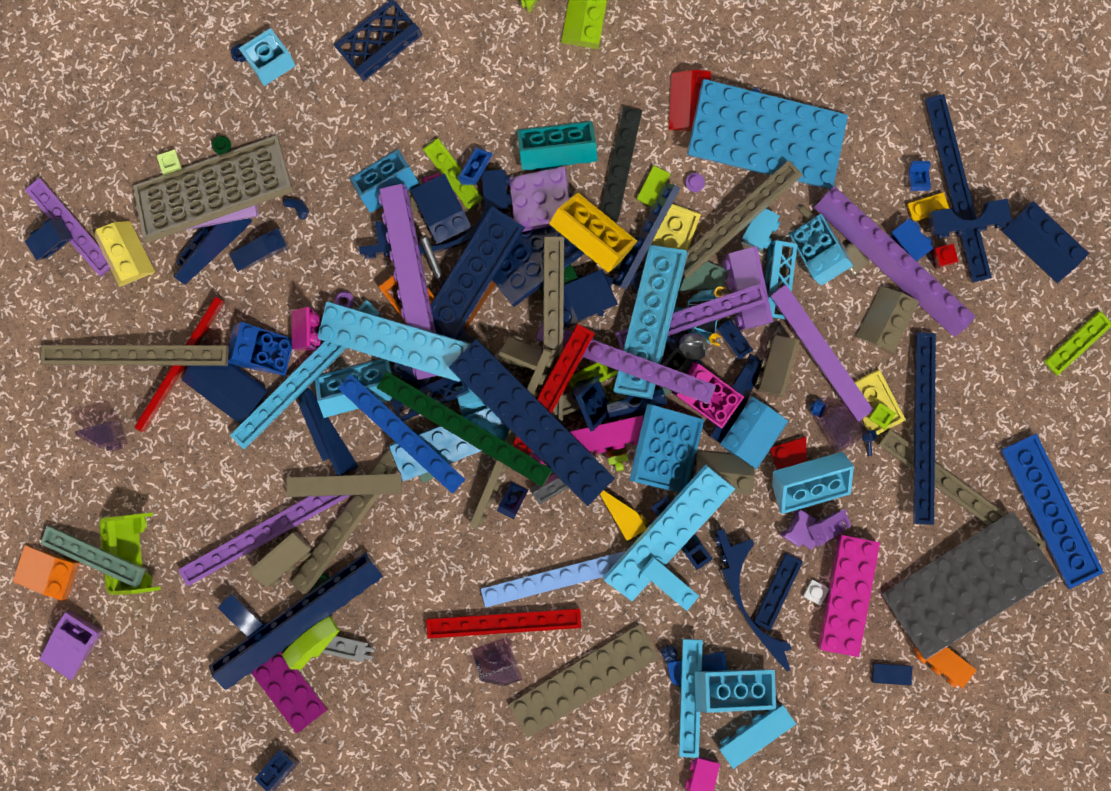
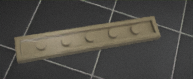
M402 474L287 478V497L402 494Z

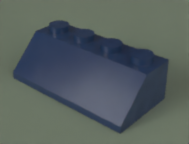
M1034 201L1028 203L1001 231L1056 283L1073 271L1089 254Z

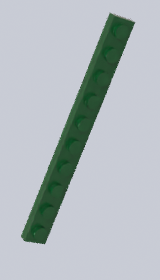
M387 371L377 386V389L541 487H544L553 471L551 468Z

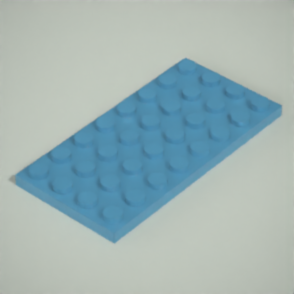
M703 79L687 156L770 176L789 160L803 175L796 182L831 190L835 183L848 115Z

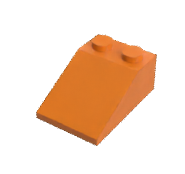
M24 545L13 582L42 595L61 601L66 600L69 597L80 562Z

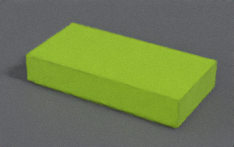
M653 166L636 200L651 207L658 199L660 189L667 183L671 174Z

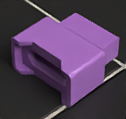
M801 509L795 510V518L786 531H782L780 536L798 547L804 545L813 550L816 543L808 527L815 524L816 519Z

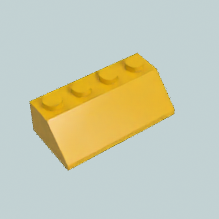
M576 193L562 204L549 223L556 231L566 237L608 273L622 261L637 242L635 238L579 193Z

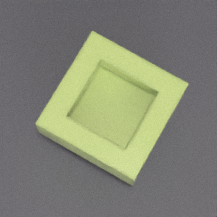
M176 150L157 155L163 175L182 169Z

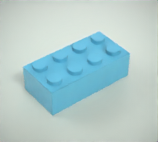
M750 669L695 672L696 711L711 713L776 709L775 670Z

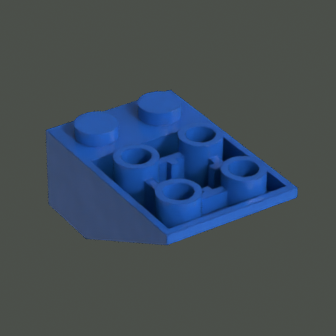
M239 322L233 325L228 345V363L243 368L285 376L292 351V338Z

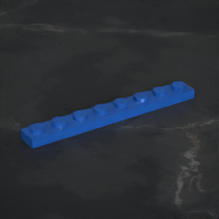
M351 374L338 387V390L452 494L466 480Z

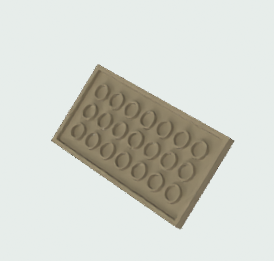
M277 135L133 185L142 237L145 243L293 192L280 140Z

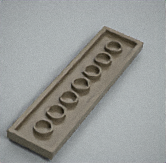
M640 624L515 699L508 706L529 738L659 658V655Z

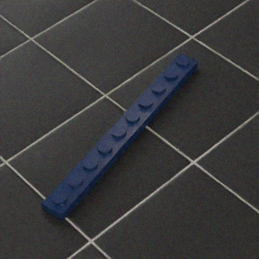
M945 94L926 98L924 101L953 212L961 219L975 220L977 218ZM974 229L969 230L968 234L960 235L971 283L991 279L992 276L981 233L976 232Z
M920 332L915 333L913 524L934 525L936 333Z

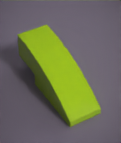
M328 616L318 622L285 650L282 656L290 669L302 670L312 657H318L340 631L333 618Z

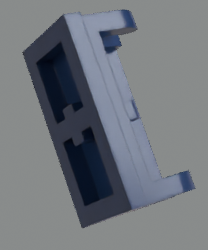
M731 319L716 329V332L722 336L721 339L737 361L753 351Z
M280 749L254 780L265 791H275L300 762L296 758H291L288 751Z

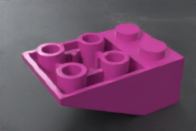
M310 307L292 311V350L294 351L317 350L318 346H321L317 328L321 325V317Z
M693 362L685 374L716 385L709 404L672 391L671 394L720 428H723L744 396L703 366Z

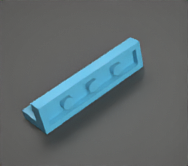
M775 240L769 244L765 285L772 318L786 320L783 315L774 314L775 303L770 298V295L777 291V287L781 283L787 285L792 292L797 252L796 243ZM782 246L791 247V255L787 259L782 255ZM785 264L789 272L783 278L779 271L780 267Z

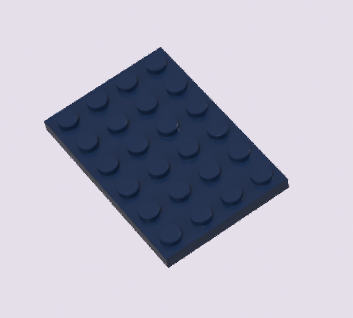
M552 226L522 232L493 279V282L513 307L543 286L544 237H564ZM564 237L565 269L585 254L566 237Z

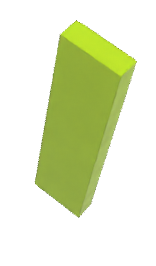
M439 138L423 148L441 175L445 173L453 191L467 210H470L483 200V197L474 185L460 184L458 177L462 169Z
M1101 310L1098 311L1044 361V364L1058 376L1111 327V321Z

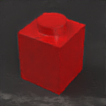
M954 243L930 251L935 269L959 262Z

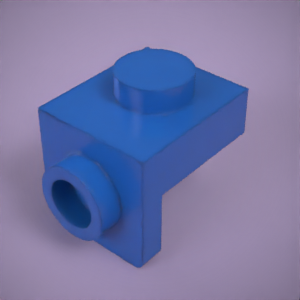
M918 160L911 162L908 171L910 191H930V161Z

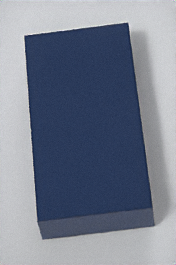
M873 663L872 683L912 686L913 666Z

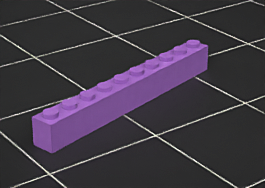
M399 184L381 188V194L378 197L384 209L382 218L384 224H387L388 232H386V238L388 243L391 244L390 258L395 264L394 278L399 284L397 294L399 300H402V317L406 320L407 325L436 333L407 185ZM412 368L414 376H417V380L438 376Z
M835 186L814 207L910 297L918 300V304L953 337H956L965 330L976 317Z

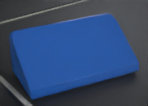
M476 147L458 177L460 184L476 185L493 153Z

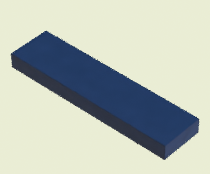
M787 553L784 554L753 619V623L771 631L803 563L802 560Z

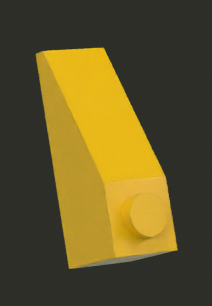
M604 490L600 493L601 498L627 541L647 529L645 525L648 523L643 514L639 515L636 511Z

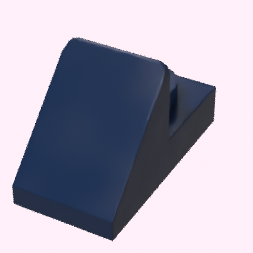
M511 482L497 511L514 519L528 489Z

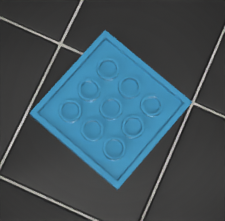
M647 404L629 481L680 493L690 482L704 419Z

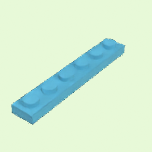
M683 639L679 757L699 758L700 712L696 711L695 672L702 671V639Z

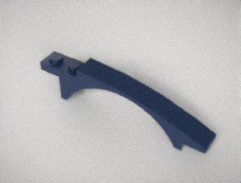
M484 209L478 222L459 239L447 244L431 246L434 254L470 242L490 209ZM381 221L376 222L378 245L359 247L360 255L362 257L365 256V259L377 258L376 255L384 254V257H390V251H392L391 244L388 243L386 238L388 229ZM419 245L420 255L425 256L426 253L423 246Z
M725 529L715 530L717 534L714 535L717 547L721 546L723 551L720 554L724 565H728V567L721 569L735 603L751 630L773 658L786 671H790L791 669L785 655V651L791 650L790 643L773 638L761 631L750 619L742 603L740 573L747 554L754 546L753 539L750 538L730 545Z

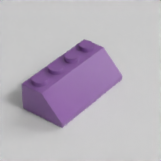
M757 246L723 256L722 265L724 270L727 271L728 278L726 283L731 293L762 283L768 299ZM769 303L736 313L734 317L739 331L761 327L773 322Z

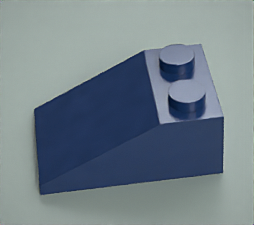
M445 173L411 189L415 201L437 244L471 228Z
M603 269L564 285L563 329L618 305Z
M598 375L578 381L571 388L572 396L579 405L580 415L584 417L590 432L594 431L609 414L607 410V403L609 402Z

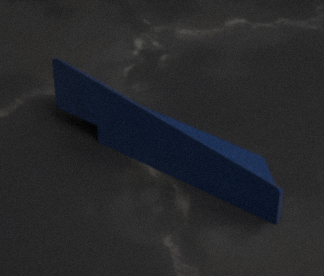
M248 218L202 227L177 257L176 264L179 266V269L173 274V277L184 285L187 284L239 236L252 222V219Z
M753 355L750 356L731 386L744 398L723 428L716 425L709 436L720 444L745 408L761 371L762 361Z
M310 388L304 390L298 396L299 406L322 461L330 459L337 476L357 469L359 467L332 422L328 417H323L317 398Z

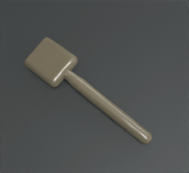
M804 205L799 207V212L809 221L816 217ZM840 241L854 265L847 269V271L852 276H855L869 260L854 243H849L845 247Z

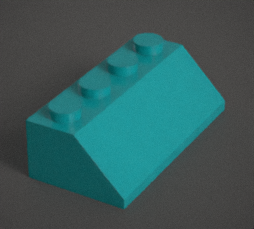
M592 121L517 130L522 170L552 168L562 165L570 166L598 161Z

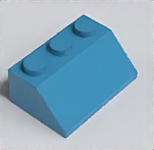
M399 149L349 178L370 213L383 206L380 204L378 197L381 194V188L404 184L407 185L408 190H411L419 184Z
M751 397L720 445L732 455L758 469L789 421L769 406Z

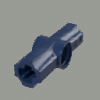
M661 387L654 390L652 399L628 395L627 398L607 403V410L611 420L631 414L641 416L645 413L647 404L659 407L666 405L667 400Z

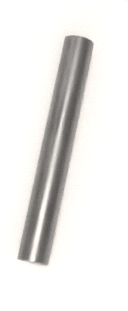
M423 235L420 237V241L441 289L446 281L428 237Z

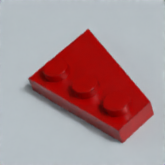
M806 437L771 447L770 452L776 470L806 462Z

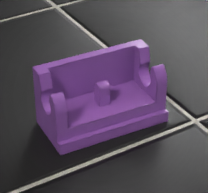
M846 509L834 512L808 527L817 547L845 531L842 521L847 528L851 527Z

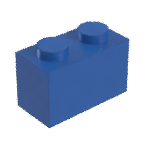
M910 218L888 234L916 262L933 249L930 238L920 232L918 223Z

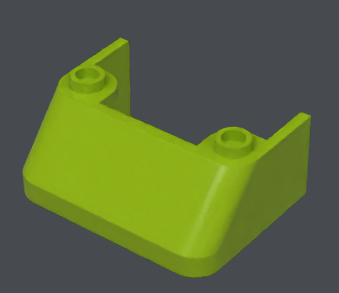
M153 512L102 518L99 524L101 548L142 567L139 533H143L147 527L145 517L153 516ZM146 571L139 587H133L104 573L105 587L109 595L137 594L161 590L160 586H152V576Z

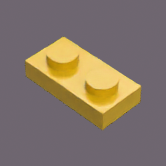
M944 192L907 204L911 220L915 221L928 218L927 214L932 211L949 209Z

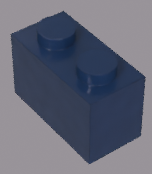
M505 169L483 171L482 182L485 209H490L493 206L500 211L508 210V205H511V193L507 194L506 186H510L509 174L505 175Z
M50 218L42 223L43 226L32 231L29 234L30 237L25 240L36 261L48 259L73 239L62 219L53 220Z

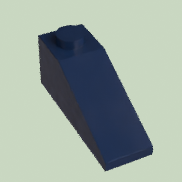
M278 228L260 236L229 255L237 272L290 248L283 232Z

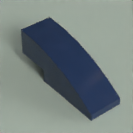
M232 593L217 607L247 637L266 625L235 593Z

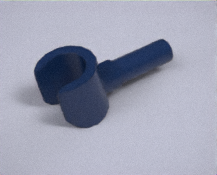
M868 430L862 436V439L866 442L868 456H872V441L877 440V433L875 430Z

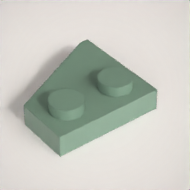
M705 262L688 279L684 277L679 290L716 289L719 286L722 287L727 271L720 266Z

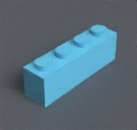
M781 702L779 704L776 703V709L768 710L763 715L758 714L751 719L752 723L748 726L742 725L735 731L737 734L731 738L727 736L720 741L721 745L718 748L733 769L796 725Z

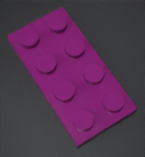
M283 650L271 657L266 663L257 667L251 674L297 734L326 712L328 708L301 672L289 668L282 656L285 652Z

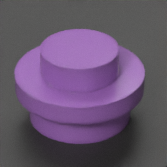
M692 173L686 179V187L691 192H699L705 185L703 176L698 173Z

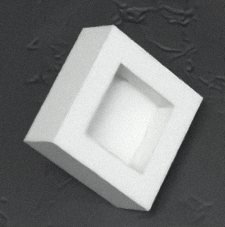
M811 579L803 597L821 606L829 588Z

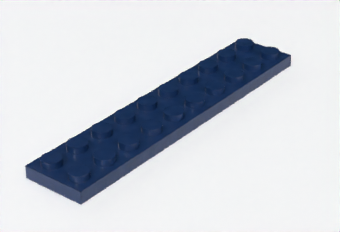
M491 206L431 304L437 334L457 339L525 229V226ZM395 363L392 368L394 372L419 388L428 385L433 378L417 380V376L413 374L412 367Z
M477 339L448 367L547 467L553 470L552 472L586 506H589L615 479Z

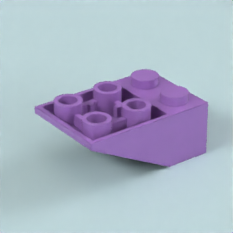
M72 610L65 612L55 627L39 660L68 679L73 680L104 631Z

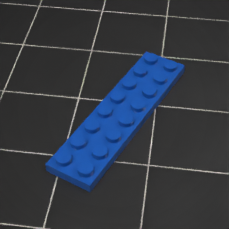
M1037 433L1001 449L1000 451L1067 589L1076 587L1103 574L1104 571Z

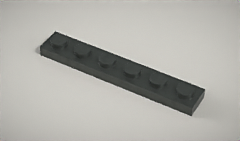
M626 106L623 108L601 211L606 216L618 222L642 115V110Z

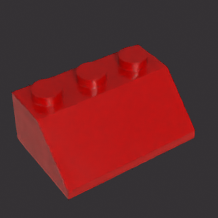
M688 70L671 73L668 130L692 131L701 83L703 79L711 81V71Z

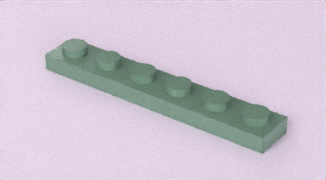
M46 526L40 544L133 587L140 586L145 568L53 526Z

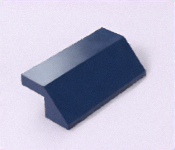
M228 363V366H189L182 378L184 383L240 425L261 404L268 392L266 388L230 363Z

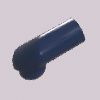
M285 198L284 207L295 208L299 219L304 220L308 217L309 209L304 201Z

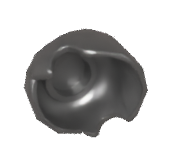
M689 333L680 339L679 350L688 359H702L707 356L708 343L702 335Z

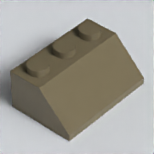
M881 286L855 337L888 354L894 353L919 301L902 292Z
M774 335L772 339H768L766 350H769L768 355L763 357L760 367L763 368L761 376L758 375L755 384L758 387V392L778 398L784 396L800 340Z
M697 451L694 477L707 464L734 486L735 490L732 493L753 495L755 475L752 466L732 454Z
M299 531L293 532L248 572L266 588L271 585L274 588L282 581L280 577L283 574L287 573L289 575L297 568L295 565L300 560L304 562L312 555L310 551L313 548Z

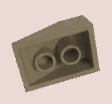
M515 335L513 338L508 337L499 353L500 359L534 373L543 353V350H541L542 346L532 342L531 345L523 343L524 339Z

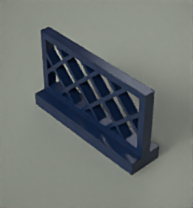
M390 0L334 44V47L357 73L359 78L365 82L419 39L422 33L397 2ZM394 6L397 9L396 16H386L387 10L390 7ZM375 19H381V28H372V22ZM386 20H395V28L385 29ZM399 21H407L410 25L405 30L398 29ZM360 31H368L366 40L357 39V34ZM371 32H381L380 40H370ZM384 33H394L393 39L389 42L383 41ZM346 42L353 43L352 52L343 51L341 46ZM356 43L366 44L365 53L355 52ZM369 44L379 45L378 51L376 53H368ZM354 56L364 57L363 63L358 67L354 64Z

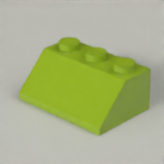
M569 0L561 43L599 50L607 0Z

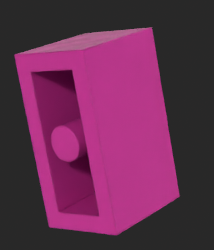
M702 756L695 758V760L692 759L689 771H692L691 778L686 780L685 790L714 791L720 762Z

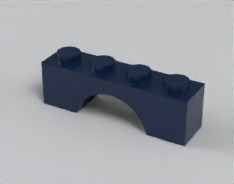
M1008 198L987 202L983 206L982 213L975 220L961 219L954 214L951 208L932 211L927 214L931 236H938V239L950 237L949 234L957 233V236L969 233V230L974 229L976 232L987 231V227L992 226L995 229L1006 227V224L1012 221Z
M665 495L654 503L651 508L659 516L672 500L668 495ZM696 533L682 547L685 555L696 570L713 559Z

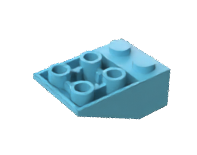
M822 213L789 234L792 241L797 244V250L813 279L821 286L854 266Z

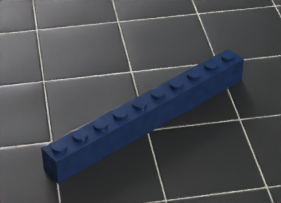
M365 552L210 664L211 676L225 691L231 686L236 685L239 680L251 674L257 667L266 663L278 652L283 651L286 646L299 638L308 629L331 616L354 597L362 594L365 589L377 583L383 577L380 568L369 554Z

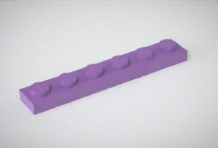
M38 178L25 189L49 219L63 220L73 237L69 242L100 277L110 270L98 243L41 178Z

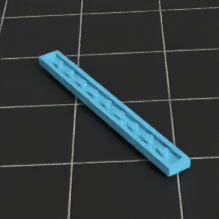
M368 300L357 309L376 316L381 315ZM325 341L230 436L245 450L347 348Z

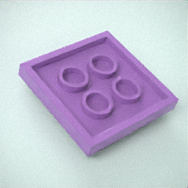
M565 167L509 178L514 220L525 226L523 232L551 226L549 223L557 209L570 199Z

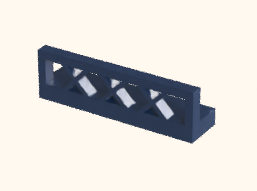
M445 377L418 389L433 399L445 393L443 398L435 399L441 404L470 392L469 388L462 381L458 382ZM463 386V389L460 391H452L455 387ZM396 399L391 401L395 414L401 421L419 415V413L410 408L407 414L401 416L400 412L409 409V407Z

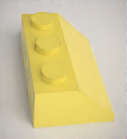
M130 221L113 222L95 230L94 237L119 287L155 273Z

